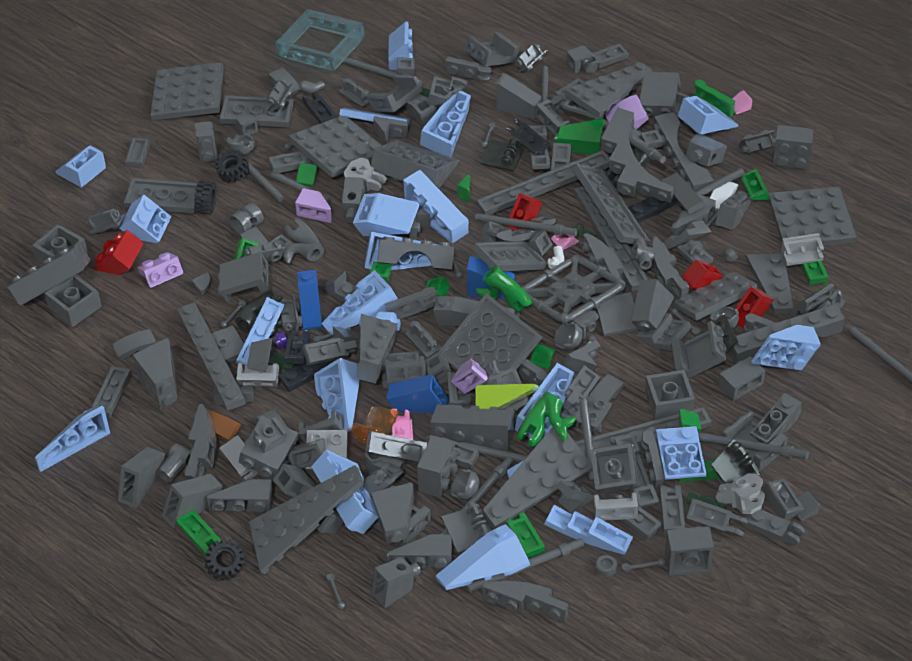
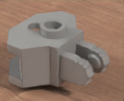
M362 157L351 161L344 171V177L363 178L365 192H368L369 189L379 191L382 187L381 184H384L386 181L384 174L374 172V168L370 166L368 159Z
M746 474L739 479H734L733 483L721 484L715 498L721 503H732V508H737L742 514H752L760 510L764 502L765 493L761 491L763 479L757 474Z

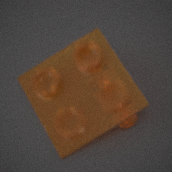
M372 406L363 426L356 423L351 427V431L357 436L355 442L367 444L368 432L389 435L399 411Z

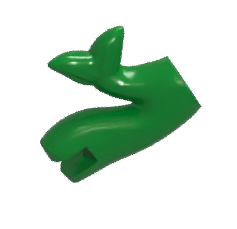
M497 265L488 270L482 279L489 288H475L481 297L487 293L494 300H496V296L499 290H501L507 304L512 309H515V312H520L523 310V306L528 307L532 304V299L527 292Z
M545 392L526 415L517 432L516 439L523 441L528 432L533 435L528 442V446L536 447L543 437L545 419L548 416L550 424L554 427L561 440L565 442L568 437L567 428L574 424L576 417L561 418L562 401L555 395Z

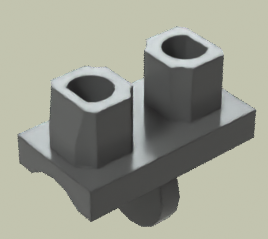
M691 239L685 245L677 247V251L682 255V259L685 262L692 264L696 259L707 264L713 262V257L703 249V244L700 241L695 242Z

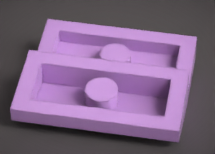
M637 95L613 105L608 112L604 113L610 123L617 108L634 112L633 128L638 129L649 119Z

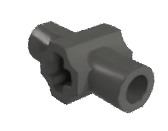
M637 238L634 241L630 256L632 260L639 262L641 269L646 270L652 266L655 250L648 247L644 239Z

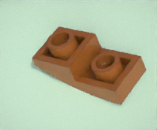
M207 409L214 422L216 437L227 441L233 439L241 425L224 415Z

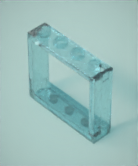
M307 9L276 42L278 56L334 71L365 37L364 26L361 22ZM309 27L345 36L331 53L294 44Z

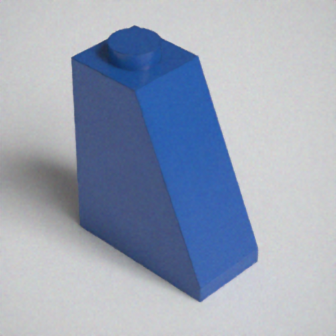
M473 256L469 257L467 266V296L481 297L475 288H489L482 279L490 269L483 260ZM503 271L505 274H507L511 279L515 281L514 273L509 271ZM499 290L496 299H505L501 290Z
M316 270L297 272L303 330L322 329Z
M432 374L389 384V390L386 395L388 403L394 409H397L398 412L408 410L415 413L434 414L437 404L448 405L449 402L448 396Z

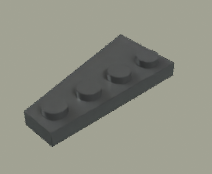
M782 253L747 254L746 261L752 267V273L757 277L760 288L774 299L770 305L773 313H790L794 307L786 264Z

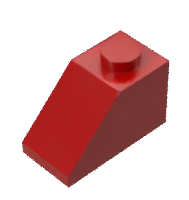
M519 193L509 218L524 221L536 218L542 201ZM506 225V226H505V227H508V228H510V229H512V230L521 229V227H515V226H509V225Z
M696 259L682 277L687 281L689 288L695 290L711 284L712 281L719 280L725 276L716 267Z
M750 286L735 308L739 315L738 325L744 328L746 324L745 317L748 314L762 317L774 299L761 289Z

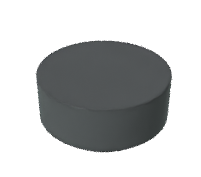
M603 555L596 560V572L599 575L610 577L616 573L617 561L612 556Z

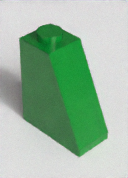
M604 119L560 126L559 133L555 134V143L571 144L572 153L592 155L600 152L601 138L604 132Z

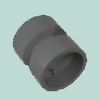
M249 202L241 210L229 216L232 228L239 235L252 227H256L264 220L261 210L252 202Z

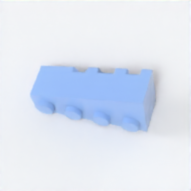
M421 170L404 179V198L418 202L420 204L419 207L430 214V226L449 242L454 243L469 233L468 219Z

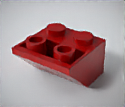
M125 230L121 234L118 232L112 240L108 239L103 244V251L96 256V263L93 269L121 275L130 269L144 243L129 230Z

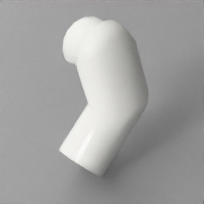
M561 246L553 248L555 257L549 258L547 261L551 269L565 261Z

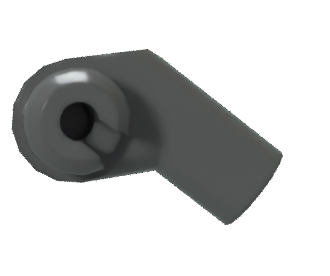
M304 80L299 83L300 89L309 94L325 88L322 80L316 83Z

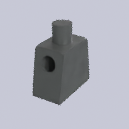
M697 133L689 142L686 157L692 162L711 166L723 162L727 145Z
M345 177L342 207L345 220L349 223H353L365 194L363 178Z
M398 558L376 567L372 588L373 597L386 608L412 590L414 577L421 573L419 565L415 562L409 565L403 558Z

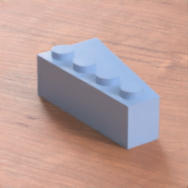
M459 91L444 102L422 129L420 145L436 153L451 157L469 111L471 95Z
M557 363L540 385L539 390L534 393L517 416L515 430H519L526 415L545 392L555 395L564 404L567 399L564 394L572 383L574 372ZM548 416L545 419L542 439L553 427L549 422ZM528 432L526 436L531 438L533 434Z
M327 449L311 466L321 483L354 465L359 468L357 463ZM363 486L345 502H340L335 507L346 527L351 531H357L361 534H364L378 518L370 494Z

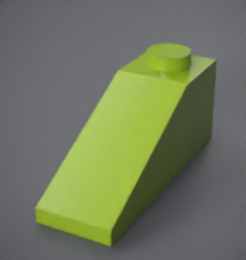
M536 384L476 385V406H479L480 409L489 410L490 407H498L499 410H502L539 390V386Z

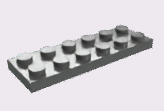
M576 163L572 169L577 179L581 181L584 190L590 195L592 202L600 210V214L607 221L609 228L613 230L616 239L621 243L634 245V241L637 238H642L645 240L646 245H648L650 240L603 169Z

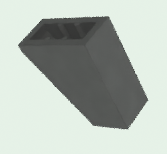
M502 73L496 83V110L535 120L536 104L541 103V96L507 74Z
M657 279L640 280L631 321L642 331L657 329L674 296Z
M146 447L121 466L118 502L134 508L138 507L159 477L156 470L163 464L165 453Z
M211 473L171 484L162 517L173 529L177 528L176 520L191 510L199 514L207 509V496L221 491L222 485Z
M412 482L372 492V502L377 512V519L386 544L407 539L414 500Z

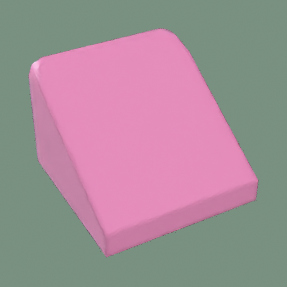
M744 90L732 98L736 101L734 111L736 114L751 110L752 99Z
M566 234L562 236L554 235L551 238L563 250L579 242L574 236Z

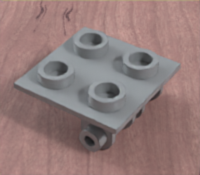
M307 430L306 443L324 438L327 450L347 459V430Z

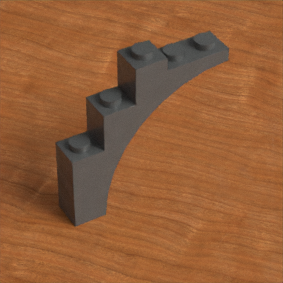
M617 108L601 138V150L612 153L609 159V171L621 174L617 181L618 192L635 197L636 193L639 192L642 195H648L671 203L674 195V186L666 184L650 175L639 164L633 154L629 139L634 125V112Z

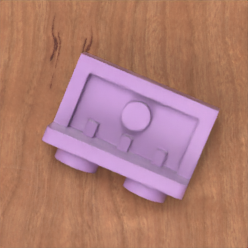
M169 252L159 255V258L156 260H147L142 263V266L137 267L139 273L146 278L149 287H154L183 274L178 257L172 253L169 254Z

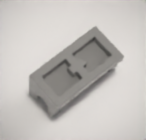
M819 233L782 239L781 253L786 266L823 261L821 250H824Z
M238 363L237 382L239 386L278 387V364L267 365L266 372L248 369L247 365Z
M237 435L221 446L220 450L241 477L244 476L243 478L247 481L256 476L258 472L253 469H247L238 462L240 452L245 444Z
M632 492L631 498L599 500V495H594L595 517L601 520L638 519L636 492Z

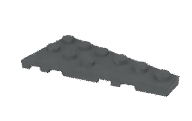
M637 63L565 89V96L600 118L604 111L608 112L610 107L624 99L630 90H635L638 84H642L645 72H652V69L643 63Z
M552 427L486 505L482 514L492 528L496 529L558 492L559 489L556 486L561 480L574 482L593 471L592 463L569 434L567 440L563 442L554 427Z
M356 465L249 521L260 572L265 575L270 570L269 567L276 560L279 562L284 558L283 554L289 548L296 547L319 526L318 522L326 515L329 517L334 512L333 508L340 502H345L363 486L360 470Z

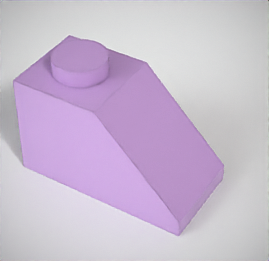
M303 188L295 202L297 216L331 223V208L322 194L318 191Z
M469 359L459 367L451 382L466 394L476 388V385L484 383L488 377L486 371L477 362Z

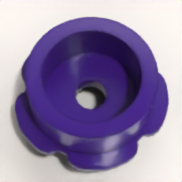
M284 332L276 333L277 337L274 340L278 348L283 347L286 350L285 347L288 340Z

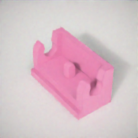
M391 409L392 436L413 440L412 419H410L409 411L405 410V415L399 416L397 409Z

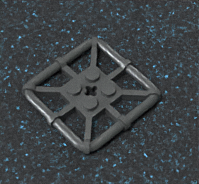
M573 255L572 258L565 260L554 268L543 271L542 275L521 287L532 299L531 305L537 311L544 312L563 324H568L569 321L576 319L592 308L596 309L600 306V303L624 290L625 282L606 271L603 266H597L589 260L579 257V255ZM581 264L593 272L583 278L578 275L579 265ZM573 265L571 273L560 279L555 276ZM603 277L612 283L594 284L593 282ZM546 280L552 283L547 288H534ZM595 293H602L597 297H590ZM546 296L549 297V299H547V300H545V301H542V300L539 301V300H537L536 298H534V297H546ZM581 301L585 303L581 307L571 312V307L575 306ZM559 303L564 306V311L560 314L551 307Z

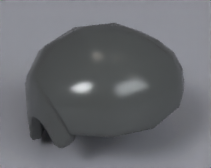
M235 134L234 139L227 137L226 140L230 152L232 149H235V151L239 150L244 155L251 152L255 146L254 139L250 135Z
M725 306L710 314V321L712 322L725 314L732 329L736 327L739 321L737 309Z
M574 322L562 323L554 337L555 346L566 351L575 349L581 343L583 330Z
M462 469L453 481L451 495L460 500H468L473 497L479 489L477 474L469 469Z

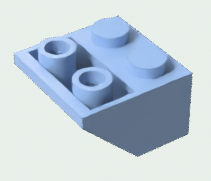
M404 22L389 35V70H397L398 57L413 58L412 53H410L413 52V42L409 40L412 39V29H409L408 22Z
M88 146L57 169L56 174L82 188L106 168L103 152Z
M143 195L130 205L119 228L123 232L129 230L141 241L158 243L171 216Z

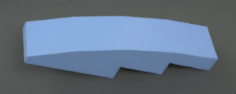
M555 505L552 507L544 525L574 539L581 538L584 543L620 554L626 553L633 538L631 535L597 517L591 520L576 511L570 514Z

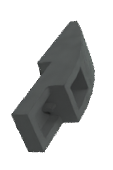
M588 233L584 234L582 250L584 253H587L588 260L597 266H603L606 271L623 280L624 267L615 253L596 237Z
M657 236L653 237L652 248H654L655 253L652 267L656 279L668 291L671 290L678 299L688 295V283L683 281L677 269H675V256L670 254L666 245Z
M199 404L198 410L194 415L192 429L189 431V441L193 447L190 451L189 463L185 467V477L188 480L203 476L205 468H212L215 459V426L210 413L203 404Z
M495 581L484 583L483 599L489 603H496L506 607L510 611L522 613L525 607L533 612L545 614L554 620L565 622L568 617L569 604L553 598L552 589L519 581Z

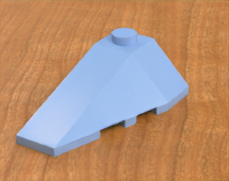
M370 231L364 268L371 269L373 261L377 262L380 239L383 240L384 236L395 237L394 241L402 242V237ZM413 240V243H420V242H421V241ZM409 251L403 254L396 264H392V270L431 266V262L423 253Z
M375 270L356 285L357 289L352 295L348 294L344 298L346 300L341 307H336L324 320L322 325L331 335L333 334V326L345 329L359 324L361 314L373 317L380 311L387 312L385 304L398 299L391 287Z
M339 358L314 374L317 395L322 398L323 409L327 410L329 414L328 419L331 418V411L336 409V414L340 413L342 415L343 430L348 432L352 429L360 380L357 379V363Z
M95 406L83 412L35 456L38 470L42 472L110 434L104 407Z
M504 524L486 533L436 575V579L446 590L471 584L473 580L485 578L486 581L492 579L493 575L504 573L505 576L511 575L529 566L530 562L515 533Z

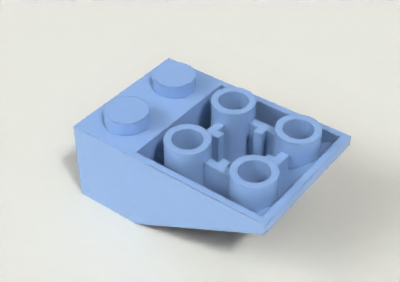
M697 96L683 98L678 117L685 124L692 127L696 133L705 134L738 127L736 122L705 100Z
M381 193L364 194L353 224L363 236H370V231L387 235L408 234L420 204Z
M795 325L769 335L751 363L802 370L821 345L814 327Z
M696 426L656 429L655 441L665 480L706 476Z

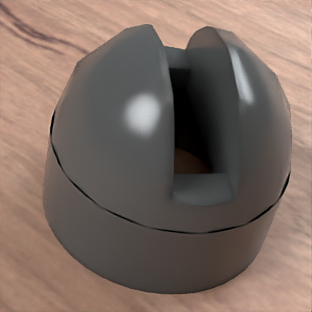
M731 246L723 252V258L726 262L732 263L739 258Z

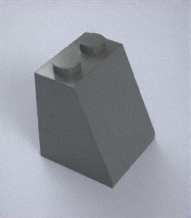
M166 338L133 354L138 380L158 407L163 409L178 401L175 367L169 339Z

